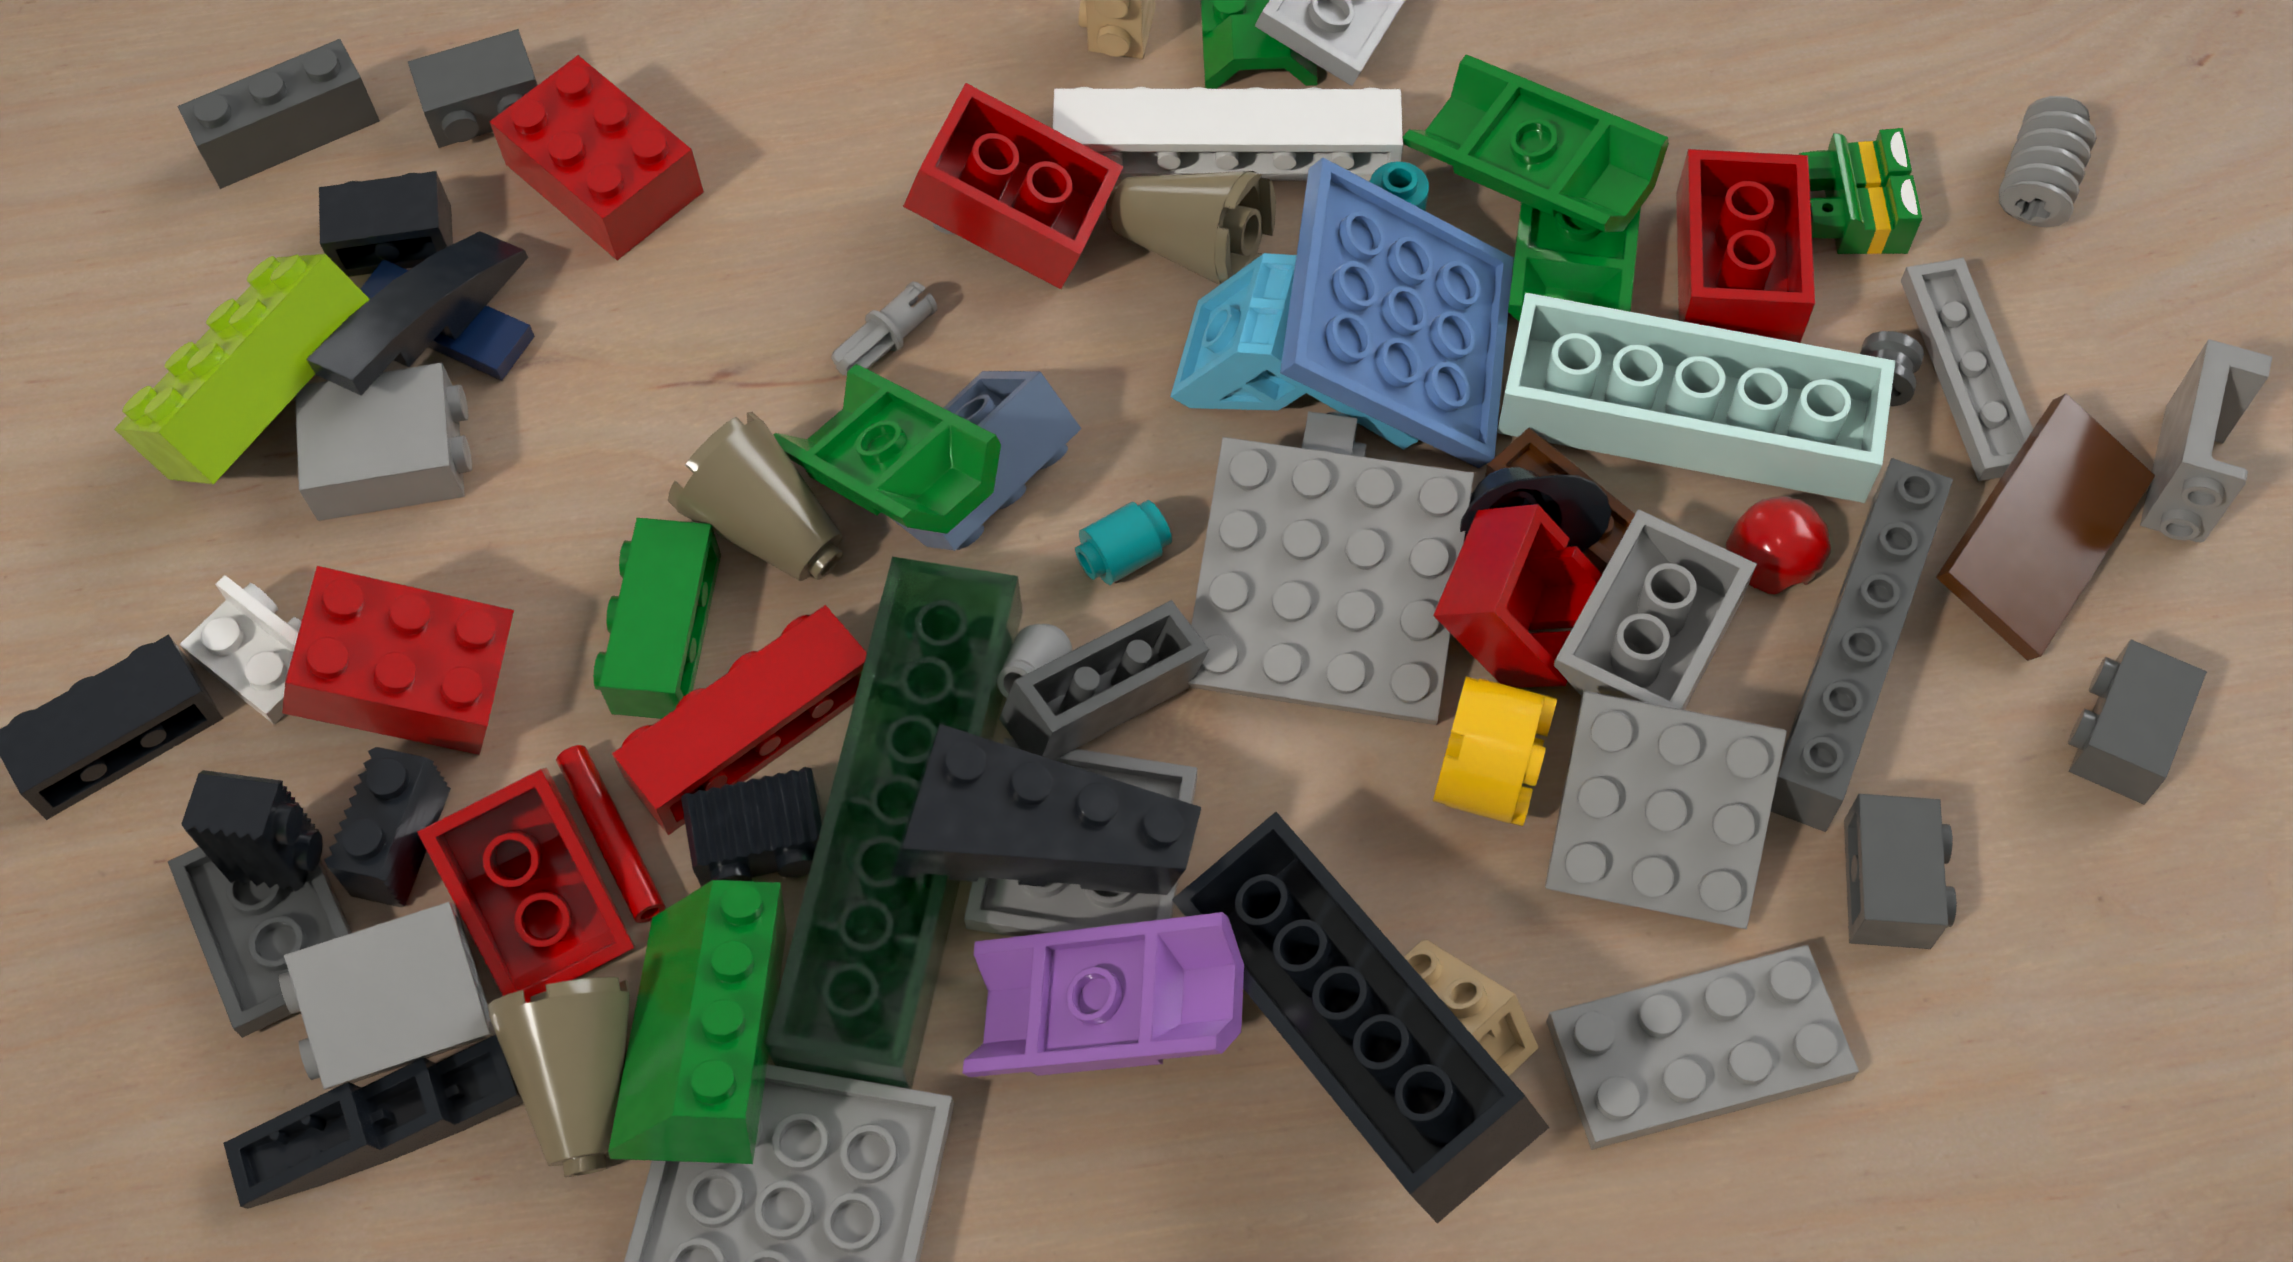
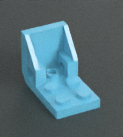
M1263 253L1198 300L1170 396L1174 400L1188 408L1279 411L1307 393L1336 411L1345 413L1352 418H1357L1358 424L1403 450L1418 442L1419 439L1280 374L1297 255Z

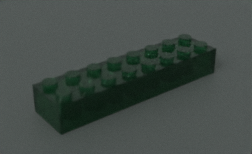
M892 556L765 1041V1046L775 1066L912 1089L960 881L949 880V875L917 873L916 877L891 876L927 755L940 724L993 741L1003 694L998 688L997 678L1018 634L1023 613L1018 576Z

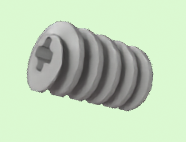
M2049 96L2038 99L2028 106L2022 120L2023 124L2017 135V141L2011 153V159L2005 170V176L1999 188V204L2006 213L2019 221L2032 226L2047 228L2060 226L2071 217L2074 210L2073 203L2080 191L2079 185L2085 176L2084 168H2086L2090 160V151L2097 139L2095 129L2089 123L2088 109L2080 101L2062 96Z

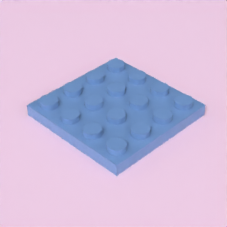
M1321 158L1308 170L1280 374L1477 468L1486 465L1495 458L1513 257L1339 165Z

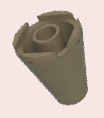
M1254 171L1132 176L1124 178L1119 186L1113 188L1106 203V215L1108 220L1111 221L1112 228L1116 234L1220 285L1262 255V253H1257L1262 234L1273 236L1276 198L1270 179L1261 178L1263 174Z
M747 412V424L744 425L735 417L714 432L686 462L685 466L693 472V475L683 488L678 482L674 481L670 488L668 502L678 513L696 523L711 524L715 534L799 581H803L811 575L817 580L822 579L836 566L843 555V552L838 548L843 535L764 421L753 412Z
M618 977L562 981L547 984L546 992L532 996L530 1003L525 1004L523 990L493 1000L488 1004L490 1021L548 1166L563 1165L564 1177L581 1176L606 1170L605 1157L609 1156V1144L626 1060L630 1003L628 981L624 980L619 983Z

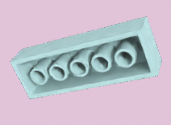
M1525 293L1497 433L1519 437L1525 430L1530 428L1546 442L1865 503L1883 464L1895 360Z

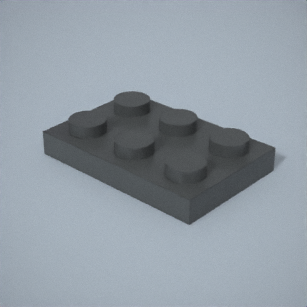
M200 847L167 861L231 1025L242 1038L291 1014L284 1001L279 982V975L289 972L284 958L285 954L352 933L321 859L314 871H308L304 887L296 892L291 886L282 890L278 884L269 889L264 882L257 887L252 881L243 885L239 879L230 883Z

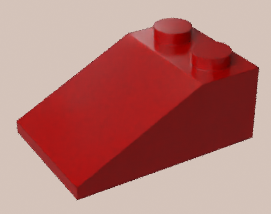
M542 768L417 831L503 996L523 990L525 1004L529 1003L532 996L546 992L547 984L574 980L635 948L579 828L547 768Z

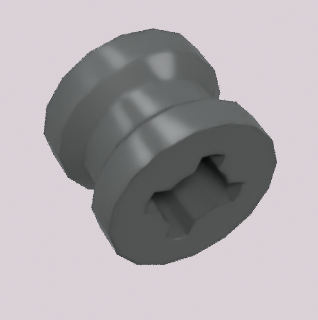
M1880 331L1870 334L1865 338L1860 354L1895 360L1890 406L1903 405L1910 401L1914 395L1917 384L1914 373L1920 369L1924 356L1923 347L1914 338L1896 331Z

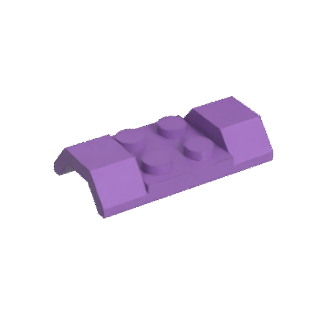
M1223 912L975 941L974 957L988 990L983 1044L966 1057L963 1063V1074L968 1077L1032 1072L1040 1076L1163 1064V1059L1222 1054L1241 1033L1244 963L1229 918Z

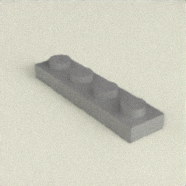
M1964 258L1906 267L1901 279L1903 289L1978 481L2001 478L2033 431V428Z

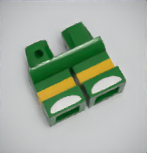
M1903 128L1879 130L1876 141L1851 143L1847 142V138L1844 135L1833 133L1827 150L1799 153V155H1808L1810 191H1825L1826 198H1810L1812 238H1834L1837 254H1908L1923 218L1914 177L1910 175L1912 168Z

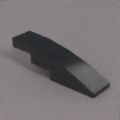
M481 231L436 252L393 280L350 315L306 360L317 376L362 396L393 360L410 367L439 334L456 340L528 259L526 251Z
M495 1034L438 1063L423 1057L362 1088L346 1082L223 1144L240 1207L249 1209L325 1185L391 1161L462 1132L522 1104L523 1101Z

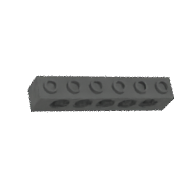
M1891 458L1873 497L1784 746L1771 812L1826 832L1840 808L1953 482L1952 478Z

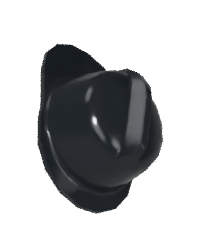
M1520 467L1502 468L1486 476L1471 493L1469 507L1461 519L1460 532L1465 531V541L1477 510L1539 504L1570 538L1567 547L1577 546L1583 552L1596 544L1608 529L1611 508L1607 494L1595 482L1578 475H1549L1540 477L1535 472Z

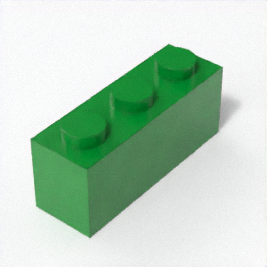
M636 518L632 540H625L623 542L619 556V571L623 578L619 596H611L607 607L606 624L607 630L610 633L606 652L598 653L593 673L595 689L601 691L612 715L662 719L676 709L677 704L686 694L693 691L721 558V552L711 524Z

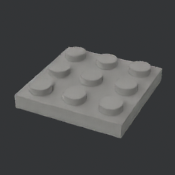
M1583 690L1545 881V889L1747 929L1787 731L1781 728Z
M1004 738L1003 744L1020 749L1014 739ZM1074 749L1055 760L1193 804L1197 783V767ZM979 877L977 882L972 881L964 917L966 929L1017 937L1172 918L1174 909L1172 899L1176 896L1179 879L1167 895L1088 890L1081 889L1079 884L1047 882L1044 887L1018 885V880Z

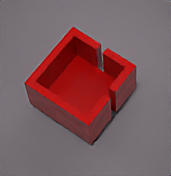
M1539 504L1477 510L1433 615L1500 684L1515 688L1566 686L1568 681L1554 666V663L1571 631L1529 633L1528 630L1573 628L1602 576L1601 572L1577 546L1567 547L1570 538Z

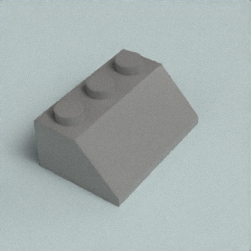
M1638 509L1555 659L1554 666L1581 696L1584 690L1685 710L1743 600L1757 563Z

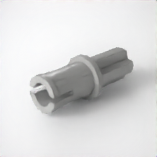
M913 281L881 311H870L865 317L866 324L833 351L831 358L836 365V369L843 376H847V371L855 364L869 369L889 350L894 352L900 350L903 347V338L928 316L933 315L937 311V304L931 293L927 294L914 307H911L918 301L919 298L917 296L925 290L923 285Z

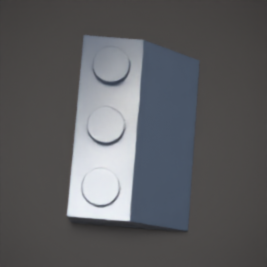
M982 371L943 407L995 434L1001 443L994 493L948 534L907 528L895 521L926 547L955 551L971 545L982 535L984 531L983 523L998 509L1006 508L1016 502L1026 491L1025 483L1039 469L1053 465L1067 452L1068 446L1066 443L1081 430V427L1040 371Z

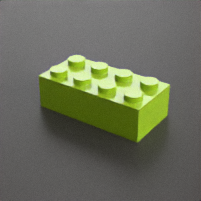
M296 254L277 258L271 256L262 261L247 277V282L251 286L236 301L229 299L211 313L206 320V324L210 329L195 344L188 342L169 357L164 366L169 372L155 387L146 386L142 388L124 405L122 412L127 416L114 430L168 480L215 484L315 375L306 359L350 315L370 300L326 254L303 256Z

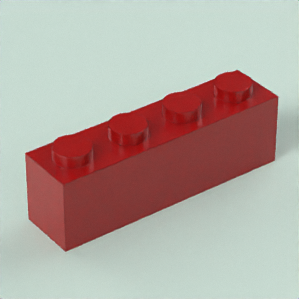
M824 605L811 615H802L791 621L785 627L780 637L761 650L748 652L738 658L730 667L728 673L708 687L698 688L686 694L679 701L675 710L655 724L642 726L633 731L624 740L622 747L613 752L612 755L626 783L667 835H670L685 824L681 802L682 795L685 793L694 794L698 790L708 791L712 787L721 788L725 784L734 785L738 781H746L878 687L872 659L832 611Z

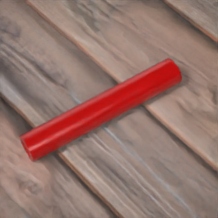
M583 745L569 747L557 756L556 762L635 922H649L652 920V917L664 911L666 906L587 748Z

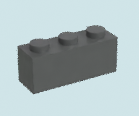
M337 39L177 106L198 150L220 189L380 121L363 81L341 39Z
M1170 600L1014 680L999 720L1021 750L1056 760L1190 688L1188 682L1195 678L1209 648L1174 602Z

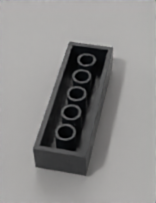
M1274 812L1172 899L1185 917L1220 912L1228 916L1244 963L1243 989L1407 1192L1437 1224L1550 1128L1524 1093L1277 812Z

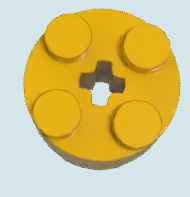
M1466 676L1433 802L1523 827L1533 789L1522 786V783L1536 786L1546 747H1543L1544 740L1535 738V734L1548 736L1557 699L1481 678L1478 680Z

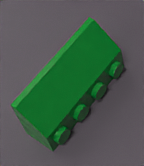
M712 880L652 917L608 1153L610 1159L753 1164L787 933L781 882Z

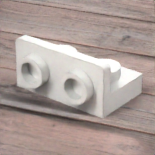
M224 575L215 585L226 601L179 645L191 659L275 725L285 715L282 713L285 681L302 621L293 617L288 623L284 622L274 614L278 610L277 605L260 588L249 583L242 589Z

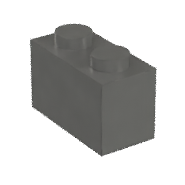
M519 29L408 61L424 115L438 148L457 142H465L474 137L493 132L489 121L538 85Z
M2131 639L2116 660L2104 657L2089 688L2090 693L2099 696L2093 712L2085 708L2083 709L2068 740L2069 745L2078 748L2069 772L2145 805L2167 778L2207 671Z
M1858 794L1844 819L1849 943L1931 949L1945 929L1953 926L1957 908L1955 889L1953 886H1946L1944 864H1948L1951 858L1953 836L1951 826L1949 824H1942L1941 799Z

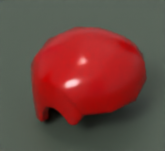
M1790 496L1762 499L1749 507L1737 520L1726 542V549L1757 563L1749 585L1774 595L1795 584H1809L1815 575L1822 571L1831 554L1827 524L1814 507L1801 499H1793Z

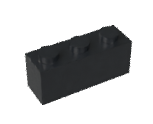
M168 634L154 643L138 647L126 659L101 673L79 680L71 686L69 691L44 705L22 712L14 717L8 725L0 729V757L19 793L48 820L221 721L223 717L191 662Z

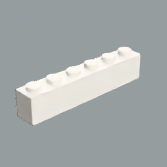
M1089 87L1054 89L1053 129L1124 166L1117 180H1123L1126 177L1254 171L1263 174L1261 178L1270 180L1307 181L1309 168L1321 158H1325L1370 181L1372 174L1380 166L1390 162H1401L1403 148L1401 89H1321L1316 87L1306 89H1264L1259 87L1248 89H1207L1203 87L1190 89H1150L1146 87H1136L1133 89H1093Z

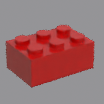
M579 55L489 121L505 164L616 260H619L704 192L692 149Z
M965 83L926 155L903 207L1047 283L1062 289L1078 261L1124 166Z
M1688 149L1676 192L1679 321L1801 343L1815 305L1808 155Z
M317 566L285 681L282 713L480 755L514 610Z

